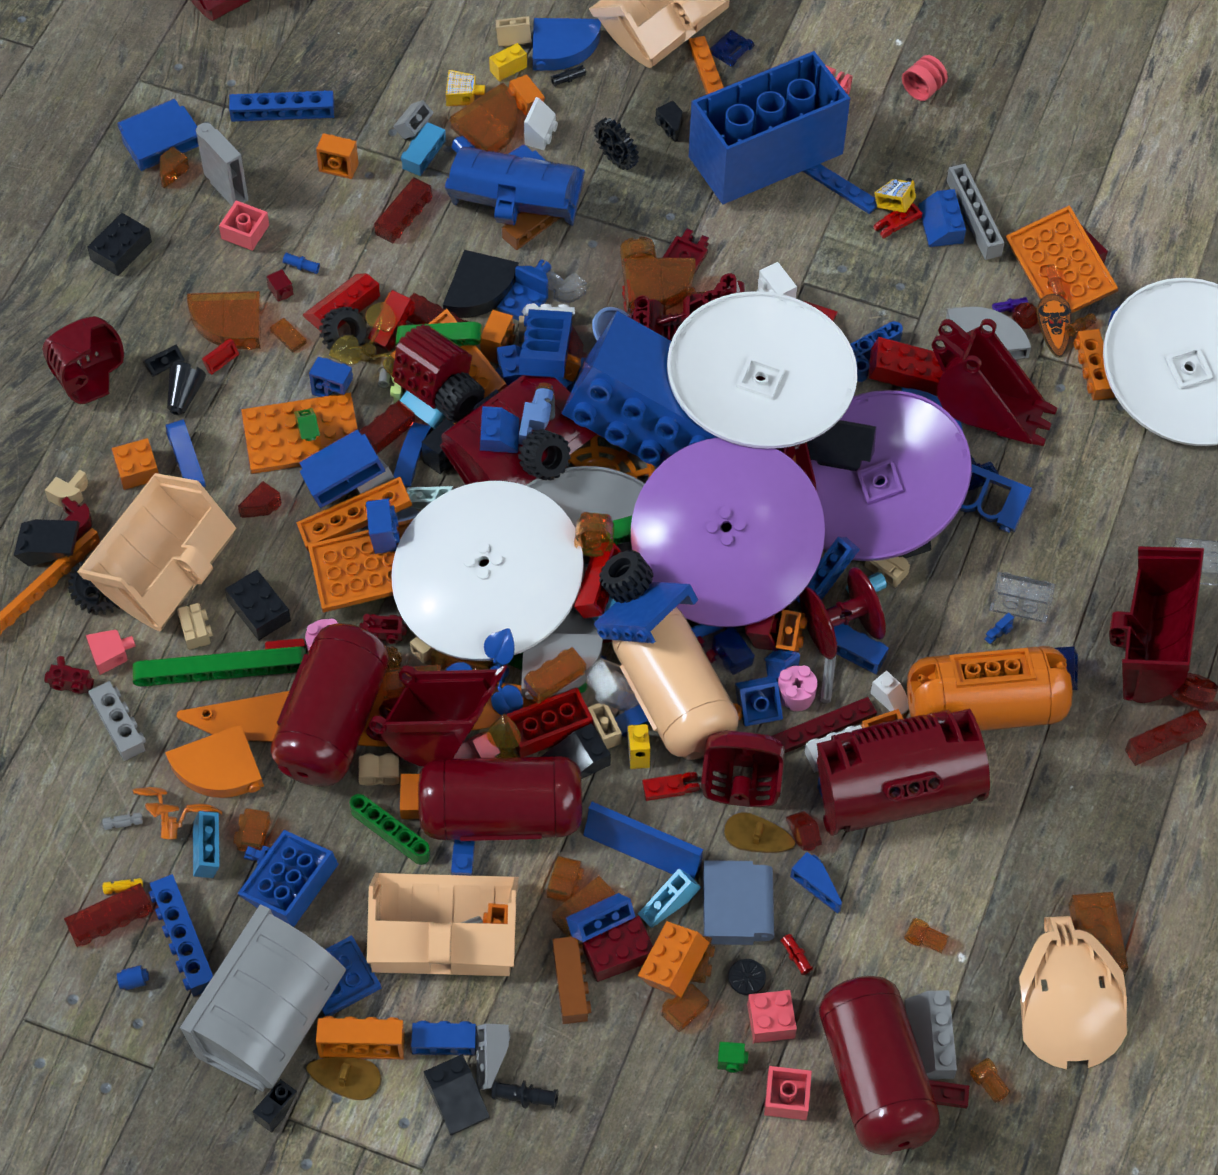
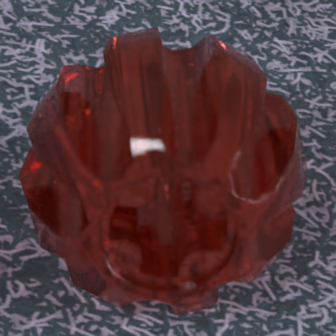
M1032 303L1018 304L1013 310L1012 319L1022 329H1030L1038 322L1037 308Z

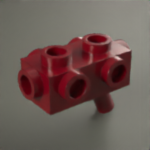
M365 614L363 616V623L359 625V627L370 631L380 640L386 641L389 644H396L398 641H402V637L407 634V624H403L402 616L397 615L379 616L376 614Z
M64 656L57 657V665L51 664L50 670L46 672L44 679L45 683H49L50 688L58 691L69 690L77 694L88 693L89 690L93 689L94 679L91 677L89 670L72 668L66 665Z

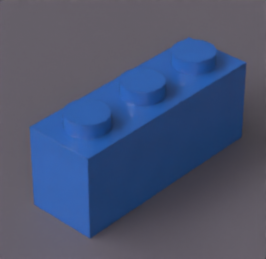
M840 624L835 626L836 654L877 674L887 658L889 647L882 642L869 638L864 633L853 630L849 625Z
M617 893L566 917L571 936L584 942L635 918L631 899Z
M418 1021L417 1023H412V1055H476V1024L468 1021H462L459 1024L448 1021H440L439 1023Z

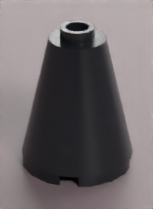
M173 362V365L171 364L167 408L171 414L178 416L184 414L203 384L206 373L199 367L195 370L190 368L191 364Z

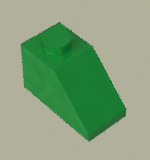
M313 408L294 412L301 439L311 441L315 440L316 436H320Z

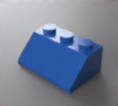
M955 189L937 191L918 204V208L923 213L921 219L929 247L964 243L966 228Z

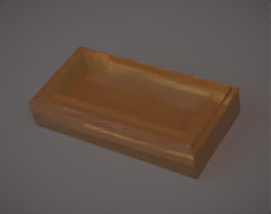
M285 318L270 326V331L292 353L307 343V340Z

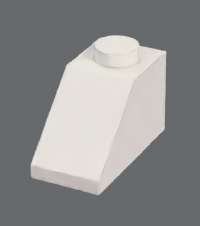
M887 670L873 681L871 694L890 712L899 709L901 715H904L909 710L908 698L901 683Z

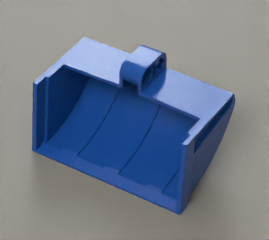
M462 147L452 163L445 189L453 205H457L459 199L495 207L494 217L497 223L515 225L518 211L563 217L570 226H573L585 170L573 165L556 164L539 159L521 158L516 155Z

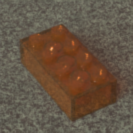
M1113 892L1072 895L1068 906L1074 929L1086 931L1093 935L1110 953L1125 977L1129 967Z

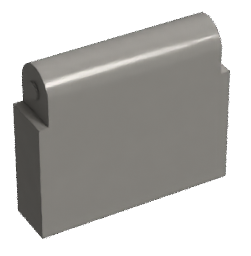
M202 123L198 125L196 134L204 175L231 206L236 200L245 203L248 201L241 154L211 124Z

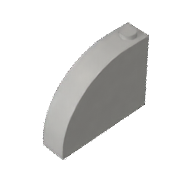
M955 307L947 310L946 319L953 320L966 333L979 327L982 320L992 319L997 325L995 334L1013 358H1029L1031 350L1029 339L1023 329L1008 316L983 307ZM989 325L983 326L986 331H992V327ZM947 326L948 331H952L951 327Z
M551 633L546 639L524 651L521 683L522 696L527 699L551 698L571 689L579 688L593 675L598 667L602 655L603 639L599 635Z

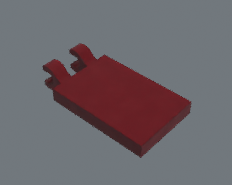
M687 228L682 237H675L653 271L651 279L683 293L708 254L707 247L709 243L707 241L709 237L702 235L699 242L695 244L691 242L693 230Z

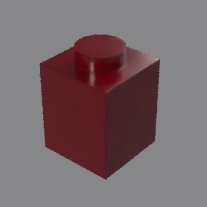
M282 269L266 276L268 288L278 302L294 295L292 283Z

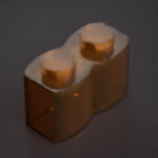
M246 808L244 814H240L239 826L241 827L239 832L236 831L234 835V843L237 846V850L246 852L248 846L260 851L262 850L270 825V812Z
M561 856L557 857L547 888V898L571 903L572 899L577 897L579 886L576 885L578 880H582L584 875L582 861Z
M691 983L687 986L681 998L676 996L664 1002L661 1016L678 1032H681L709 1006V999Z

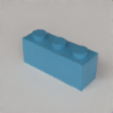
M427 122L419 130L415 140L411 141L407 151L402 153V169L421 176L446 142L445 129Z
M199 811L193 821V876L214 878L219 869V813Z

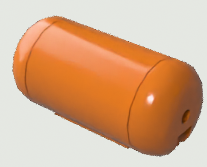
M1050 646L925 657L914 663L908 672L907 698L910 716L927 715L946 709L952 713L970 708L980 731L1051 725L1062 721L1070 711L1072 705L1071 674L1067 671L1065 657L1059 650Z

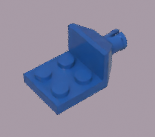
M540 260L536 267L517 266L515 268L516 282L497 306V311L513 315V318L519 321V316H523L522 310L527 304L535 303L538 307H541L548 299L547 273L552 268L550 263L546 261L542 265L544 260Z

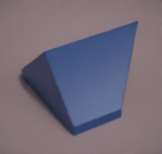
M778 648V651H773L764 658L767 677L773 676L778 681L782 670L791 666H799L800 654Z

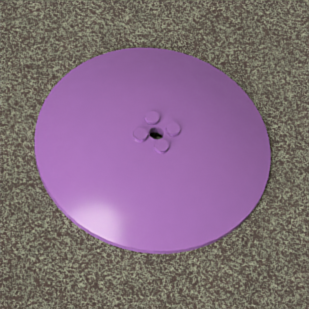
M891 390L873 391L853 396L850 406L840 420L876 426L875 451L871 461H862L857 471L822 466L817 461L811 460L816 480V492L821 502L825 521L823 550L827 552L839 536L847 537L860 548L852 560L877 561L898 557L918 549L935 538L949 525L960 510L966 498L971 480L972 462L968 442L956 420L941 406L925 397L909 392ZM879 479L885 480L882 485H876V482Z
M721 438L707 439L694 443L666 459L652 473L643 486L636 501L631 522L632 550L639 552L652 569L654 576L652 582L690 584L698 601L694 605L678 604L676 607L684 614L686 619L715 627L750 625L772 617L785 609L804 591L813 578L821 560L825 540V521L819 496L808 476L791 458L776 448H752L731 443ZM730 523L732 529L729 532H723L721 530L722 524Z

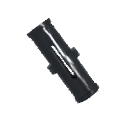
M581 65L570 70L566 69L560 74L551 76V82L554 87L565 82L570 83L578 77L585 76V68Z

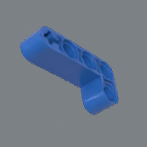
M892 321L850 344L856 359L858 382L865 381L868 377L870 367L868 360H870L871 348L878 337L897 342L901 341L903 327L899 322Z
M184 419L166 424L168 440L173 448L182 477L197 480L203 487H206Z

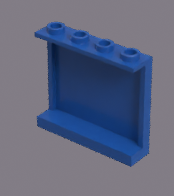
M652 582L649 584L648 590L642 596H638L637 599H631L627 603L626 601L624 603L618 601L594 622L597 633L602 639L655 643L656 641L650 632L678 604L694 605L698 601L692 586L681 583Z

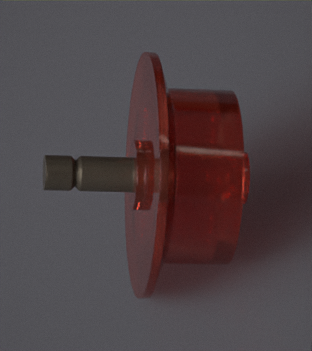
M1188 673L1185 682L1180 688L1170 694L1178 701L1187 704L1182 715L1184 719H1190L1194 707L1207 711L1218 710V701L1215 700L1218 685L1201 675Z

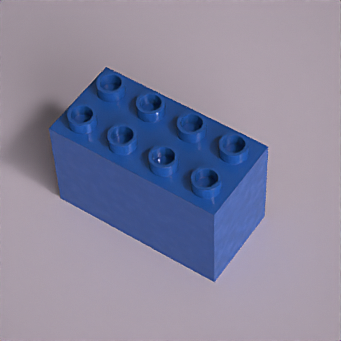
M810 52L693 100L691 102L688 157L722 205L842 155L850 97L816 52Z
M617 311L586 357L561 414L572 419L577 425L588 428L607 439L611 444L622 447L638 456L643 462L652 464L657 468L674 453L689 445L707 439L719 438L695 423L681 408L671 390L667 372V358L672 341Z

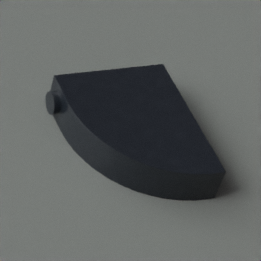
M464 250L445 297L443 311L448 309L454 318H470L496 309L516 282L515 268L519 266V262Z

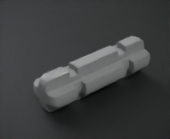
M138 812L133 813L132 816L126 814L114 816L113 819L111 817L103 818V828L108 830L113 829L114 826L115 828L132 826L133 823L139 825L143 823V817Z

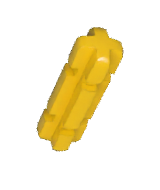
M137 878L133 879V881L128 879L114 881V883H111V881L104 882L102 885L103 893L112 894L113 891L115 893L131 892L132 889L140 891L143 890V880Z

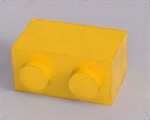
M516 43L490 56V72L498 81H501L527 68V53Z

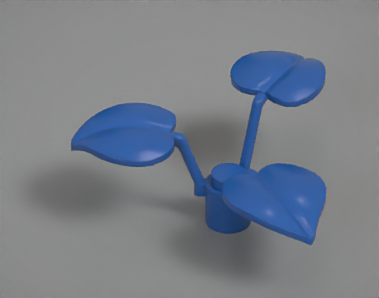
M510 628L495 632L486 638L484 642L485 654L487 657L494 659L493 663L496 664L490 669H499L504 665L507 666L506 664L513 659L515 646ZM457 662L449 666L445 671L472 670V667L465 662ZM508 666L499 680V692L494 693L491 697L493 708L502 716L523 708V696L516 686L506 685L502 688L505 682L504 678L509 675Z

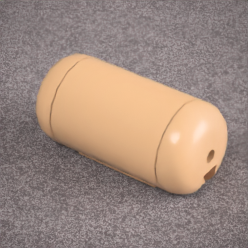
M675 607L650 631L656 641L655 643L612 640V645L621 663L620 668L653 730L658 732L667 750L677 757L695 760L704 757L706 739L710 735L725 730L737 731L739 716L684 614Z

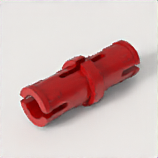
M792 934L784 936L780 941L789 953V959L794 961L801 975L811 972L813 967L805 957L803 948L798 946Z

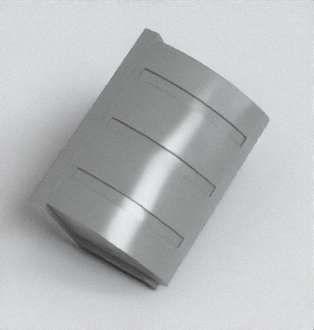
M260 904L182 1023L180 1029L198 1059L263 1092L265 1088L274 1087L346 972V969L318 943L293 926L275 917L271 909Z

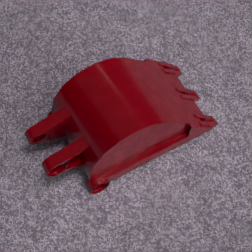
M984 319L979 327L966 333L953 320H943L938 328L940 335H936L931 344L943 371L937 385V395L943 409L954 419L965 424L997 432L999 436L1028 444L1044 446L1046 439L1035 433L1037 428L1050 430L1052 423L1041 417L1043 412L1055 415L1057 407L1045 401L995 334L997 328L995 321ZM989 325L992 327V331H986L983 326ZM943 326H950L952 331H945ZM942 341L945 347L938 346L936 342Z
M405 665L399 672V680L405 685V688L399 697L382 702L379 707V714L381 716H374L366 729V734L371 739L386 742L396 754L418 766L424 767V765L433 760L453 759L466 736L471 732L484 710L483 708L494 692L507 666L504 665L499 669L417 671L415 668Z

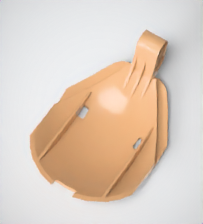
M1070 916L1045 917V933L1037 938L1019 976L1023 1041L1038 1058L1052 1066L1067 1069V1061L1088 1060V1068L1102 1063L1113 1055L1127 1035V995L1124 974L1110 953L1093 935L1086 931L1074 929ZM1099 976H1102L1103 988H1100ZM1041 980H1046L1047 991H1042Z

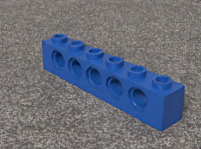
M333 91L230 94L231 122L334 118Z
M172 874L149 883L151 891L148 893L152 903L156 902L158 905L155 911L159 921L163 919L165 923L162 926L166 938L170 937L172 941L169 944L172 955L177 954L179 959L176 961L179 973L184 972L186 977L182 979L186 991L191 990L194 997L203 993L213 974ZM165 899H172L169 903H163ZM178 916L176 920H170L171 917ZM181 933L186 934L182 938H177V935ZM186 951H192V954L188 956L183 955ZM195 968L200 969L197 973H190Z

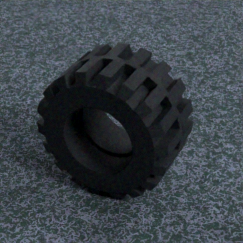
M341 307L324 315L326 318L321 320L323 325L319 326V330H322V333L319 334L320 338L323 337L324 339L322 343L324 345L327 344V349L333 350L334 353L344 354L362 348L361 345L366 343L364 339L369 337V334L366 333L369 331V327H366L368 321L363 319L365 315L358 313L359 310L356 308L352 309V307ZM341 320L346 321L351 329V335L347 341L343 340L338 334L337 328Z
M457 373L440 387L436 394L435 406L451 422L457 423L482 404L485 390L468 373Z
M544 429L535 430L533 434L529 433L526 440L523 439L522 441L523 446L519 448L521 454H518L519 459H521L519 463L525 472L539 479L551 481L554 478H559L560 473L563 474L566 471L565 467H568L570 464L568 460L571 459V455H569L571 449L568 447V441L564 440L563 436ZM548 447V455L546 459L542 462V454L544 450Z
M626 550L625 552H619L606 562V565L601 569L602 572L599 574V581L614 601H619L620 603L626 601L627 603L631 599L635 600L638 596H642L650 587L649 584L652 583L654 576L652 569L639 552Z

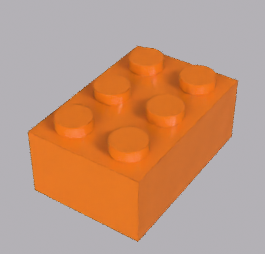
M666 921L638 977L653 988L681 998L710 942L697 931Z

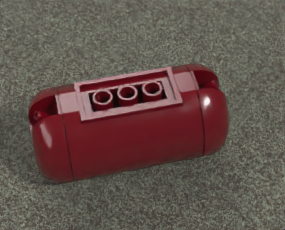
M338 623L327 625L314 638L308 654H304L278 718V729L271 744L273 760L277 763L281 772L291 779L306 785L323 787L336 784L347 773L389 665L387 647L370 631L351 624Z
M561 756L555 758H474L430 761L420 771L418 781V812L421 828L426 835L437 840H523L571 835L577 831L582 821V778L580 768L570 758Z
M879 976L856 977L836 985L823 997L819 1007V1015L861 1146L867 1151L878 1155H891L895 1151L908 1148L913 1150L922 1146L937 1132L940 1125V1116L898 988L890 980Z

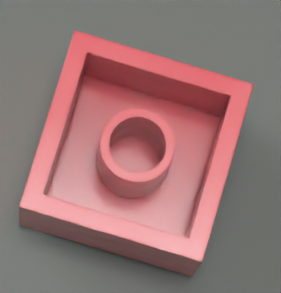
M236 200L219 225L221 239L253 251L269 227L268 213Z
M790 990L748 995L747 1006L753 1043L795 1039L797 1028Z
M769 1066L764 1115L807 1120L812 1071Z

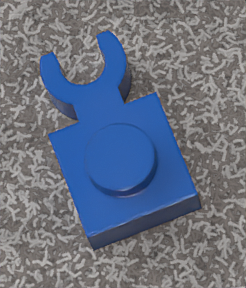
M1007 613L995 624L994 628L986 633L987 637L984 640L991 644L997 637L1000 638L1003 634L1007 635L1013 629L1014 616Z

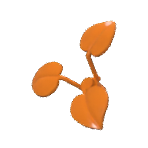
M158 787L133 789V794L154 795L159 799V803H146L145 807L154 817L161 814V838L177 839L178 827H182V822L188 812L214 811L222 815L221 810L211 805L189 804L186 805L177 822L176 817H168V812L179 811V807L163 804L162 795L167 794L166 790Z

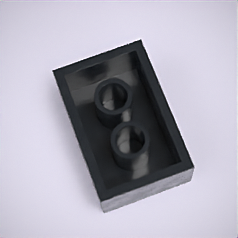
M121 213L87 248L91 261L119 276L152 242L149 228Z
M258 570L253 571L225 588L227 601L258 641L291 621L288 607Z

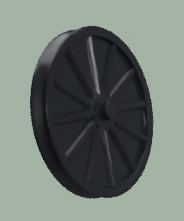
M742 959L732 965L728 978L731 987L737 993L749 995L758 993L764 987L766 973L763 966L757 961Z

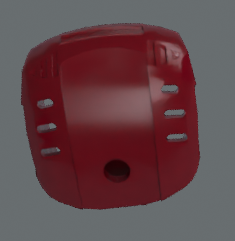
M96 316L85 317L64 326L48 337L42 348L49 369L70 399L78 404H86L110 394V372L117 369L124 360V348L117 331L109 322Z
M725 730L710 735L706 739L701 780L703 795L709 800L728 805L745 807H768L775 805L781 794L785 753L783 744L767 734ZM733 767L753 768L752 784L750 778L745 776H735L732 780ZM713 771L724 774L727 778L717 777L713 775ZM759 778H772L769 782L757 781ZM712 780L724 783L726 787L716 786L712 784ZM758 787H771L768 791L756 790ZM711 789L723 792L725 796L715 795L711 793ZM757 796H770L767 800L755 799Z

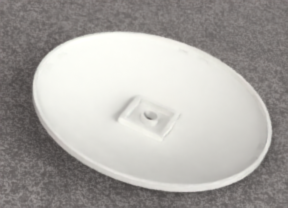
M1173 278L1149 284L1129 296L1115 312L1108 325L1103 344V361L1109 385L1127 413L1152 433L1184 445H1218V284L1194 278ZM1184 365L1192 366L1193 371H1187Z
M771 292L734 293L702 305L691 313L677 329L670 344L667 358L670 387L685 413L709 433L728 442L752 448L791 447L824 434L847 411L852 402L857 383L856 359L852 347L841 329L828 316L815 307L796 298ZM762 376L765 380L759 381L756 377Z
M484 481L464 485L432 501L419 512L406 528L399 541L393 560L392 589L394 599L402 618L410 630L425 644L438 652L464 660H494L485 654L484 642L489 635L510 628L514 638V655L546 639L558 628L571 611L580 591L583 578L584 561L581 542L573 523L564 510L548 496L533 488L506 481ZM483 559L489 560L488 565L485 567L479 566L480 561Z

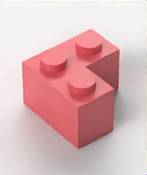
M490 731L481 732L464 741L453 759L496 758L500 751Z

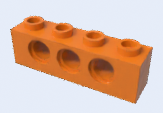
M1099 329L1078 331L1077 337L1074 339V348L1079 353L1078 361L1083 366V378L1087 380V391L1091 394L1093 401L1115 397L1106 377L1103 361L1104 343Z

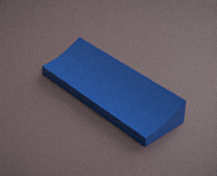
M591 802L588 808V817L583 836L672 875L678 869H681L694 880L696 879L702 867L703 849Z

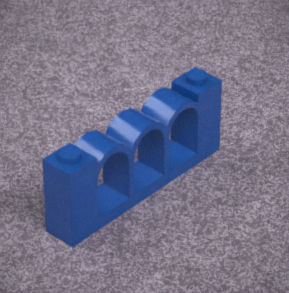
M529 309L528 316H524L526 331L524 333L520 356L516 357V368H519V375L564 378L572 331L573 312Z
M972 464L971 475L985 480V483L977 501L972 505L962 504L960 510L963 512H973L978 509L981 518L988 522H997L1000 530L1006 533H1010V531L1015 532L1031 496L1032 488ZM991 483L1010 490L1002 510L996 515H987L981 509L982 502Z

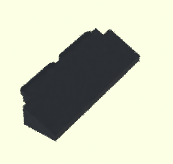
M839 420L824 434L807 441L810 459L817 461L822 466L857 471L862 461L870 462L875 451L876 426Z

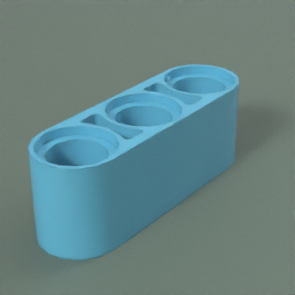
M406 391L399 400L401 405L434 429L446 419V416L437 408L433 409L409 391Z

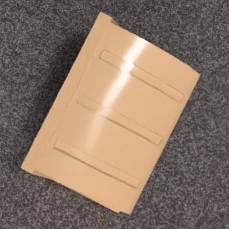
M600 0L590 7L589 10L593 17H598L606 31L625 52L644 66L652 68L727 10L730 0Z
M155 473L77 572L83 579L91 581L105 596L125 612L157 631H162L197 584H202L213 570L212 563L231 540L236 527L199 481Z
M375 873L369 885L367 963L371 964L372 973L510 976L511 967H514L516 899L519 877ZM488 903L508 905V924L461 923L480 916L483 921L484 912H488Z

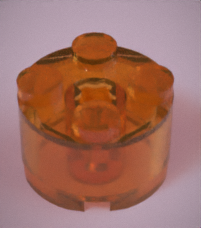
M632 237L621 244L620 257L622 270L625 273L641 279L657 268L656 250L651 239L639 237V239L634 240Z
M583 512L575 526V547L581 546L583 554L591 557L602 556L604 552L611 551L614 540V523L611 520V516L608 514Z

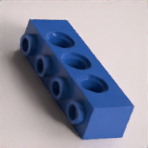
M838 536L821 558L817 570L807 587L811 588L822 600L859 552L860 548L847 537Z

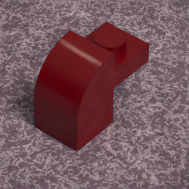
M66 496L61 500L64 512L69 515L64 520L78 521L80 523L76 538L77 542L92 528V518L86 503L80 506L75 500L71 501Z

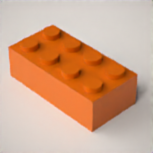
M333 1016L318 1018L316 1045L319 1058L347 1057L404 1060L405 1030L403 1020L395 1017L387 1018V1020L376 1017L357 1019L352 1016L345 1017L344 1019H336Z

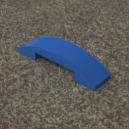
M414 422L404 440L394 477H401L405 487H411L416 474L415 468L422 452V441L430 434L432 429L429 425Z

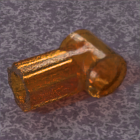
M917 918L912 919L904 936V939L912 945H924L941 954L949 938L948 935L930 928L925 921Z
M989 1058L984 1059L969 1069L973 1080L978 1085L983 1086L995 1103L1003 1100L1010 1093L1008 1087L999 1077L996 1066Z

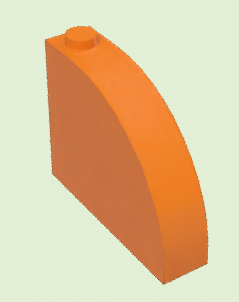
M241 724L165 752L176 777L185 786L199 794L226 798L248 792L253 793L264 787Z

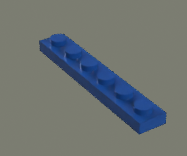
M821 164L802 171L868 214H871L877 208L875 197Z

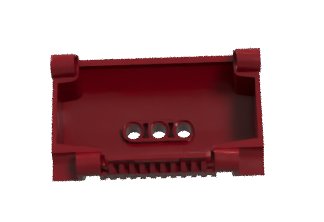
M970 708L952 713L946 709L927 715L889 721L852 730V732L832 735L831 740L816 743L818 751L817 764L825 810L823 822L827 833L831 836L837 835L839 830L851 832L971 804L974 799L984 801L990 793V771L986 748L979 725ZM935 778L934 782L929 784L930 779ZM916 782L914 787L909 788L911 783ZM896 787L894 792L889 793L891 788Z

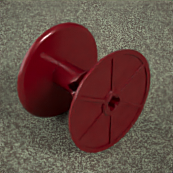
M857 567L851 568L848 572L847 583L851 600L843 603L838 601L835 606L826 609L819 596L811 588L805 587L804 591L799 595L801 611L805 613L807 618L806 627L818 650L827 659H833L837 653L835 626L840 624L848 625L850 620L859 618L865 630L873 638L883 639L886 633L885 617L876 591L867 576Z

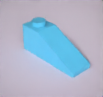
M678 869L641 909L638 915L649 927L653 928L687 904L702 887L688 873Z

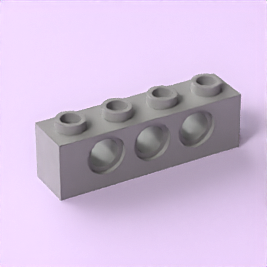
M108 681L89 690L91 702L123 761L144 752L145 737L142 732H137L136 728L138 725L134 717H129L127 714L130 712L125 701L121 703L119 699L121 694L117 686L113 687L111 682Z

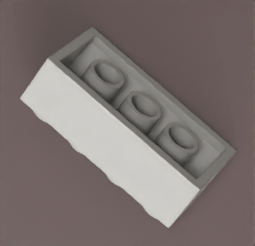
M949 990L926 991L905 999L906 1013L928 1080L954 1079L957 1065Z

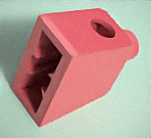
M118 630L86 635L99 675L125 663L128 660L125 650L136 647L132 636L121 639Z

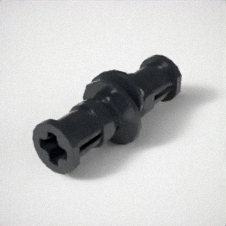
M495 1080L493 1084L492 1099L494 1100L502 1098L514 1102L519 1101L525 1109L528 1108L530 1103L534 1105H547L555 1109L558 1103V1089H554V1091L543 1090L538 1087L534 1088L533 1084L527 1087L526 1080H523L521 1086L500 1083L499 1080Z

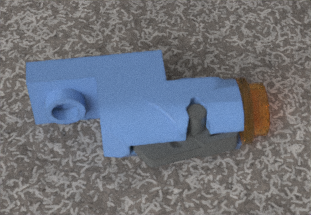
M540 383L535 390L532 403L525 402L518 444L523 445V439L526 440L529 433L532 434V429H545L549 421L555 418V395L551 384Z

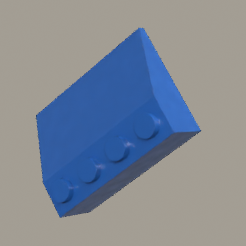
M283 830L242 886L238 895L256 908L261 904L271 909L275 917L295 927L339 864L332 851Z

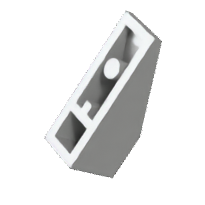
M483 1024L476 1026L478 1090L492 1087L509 1047V1025Z

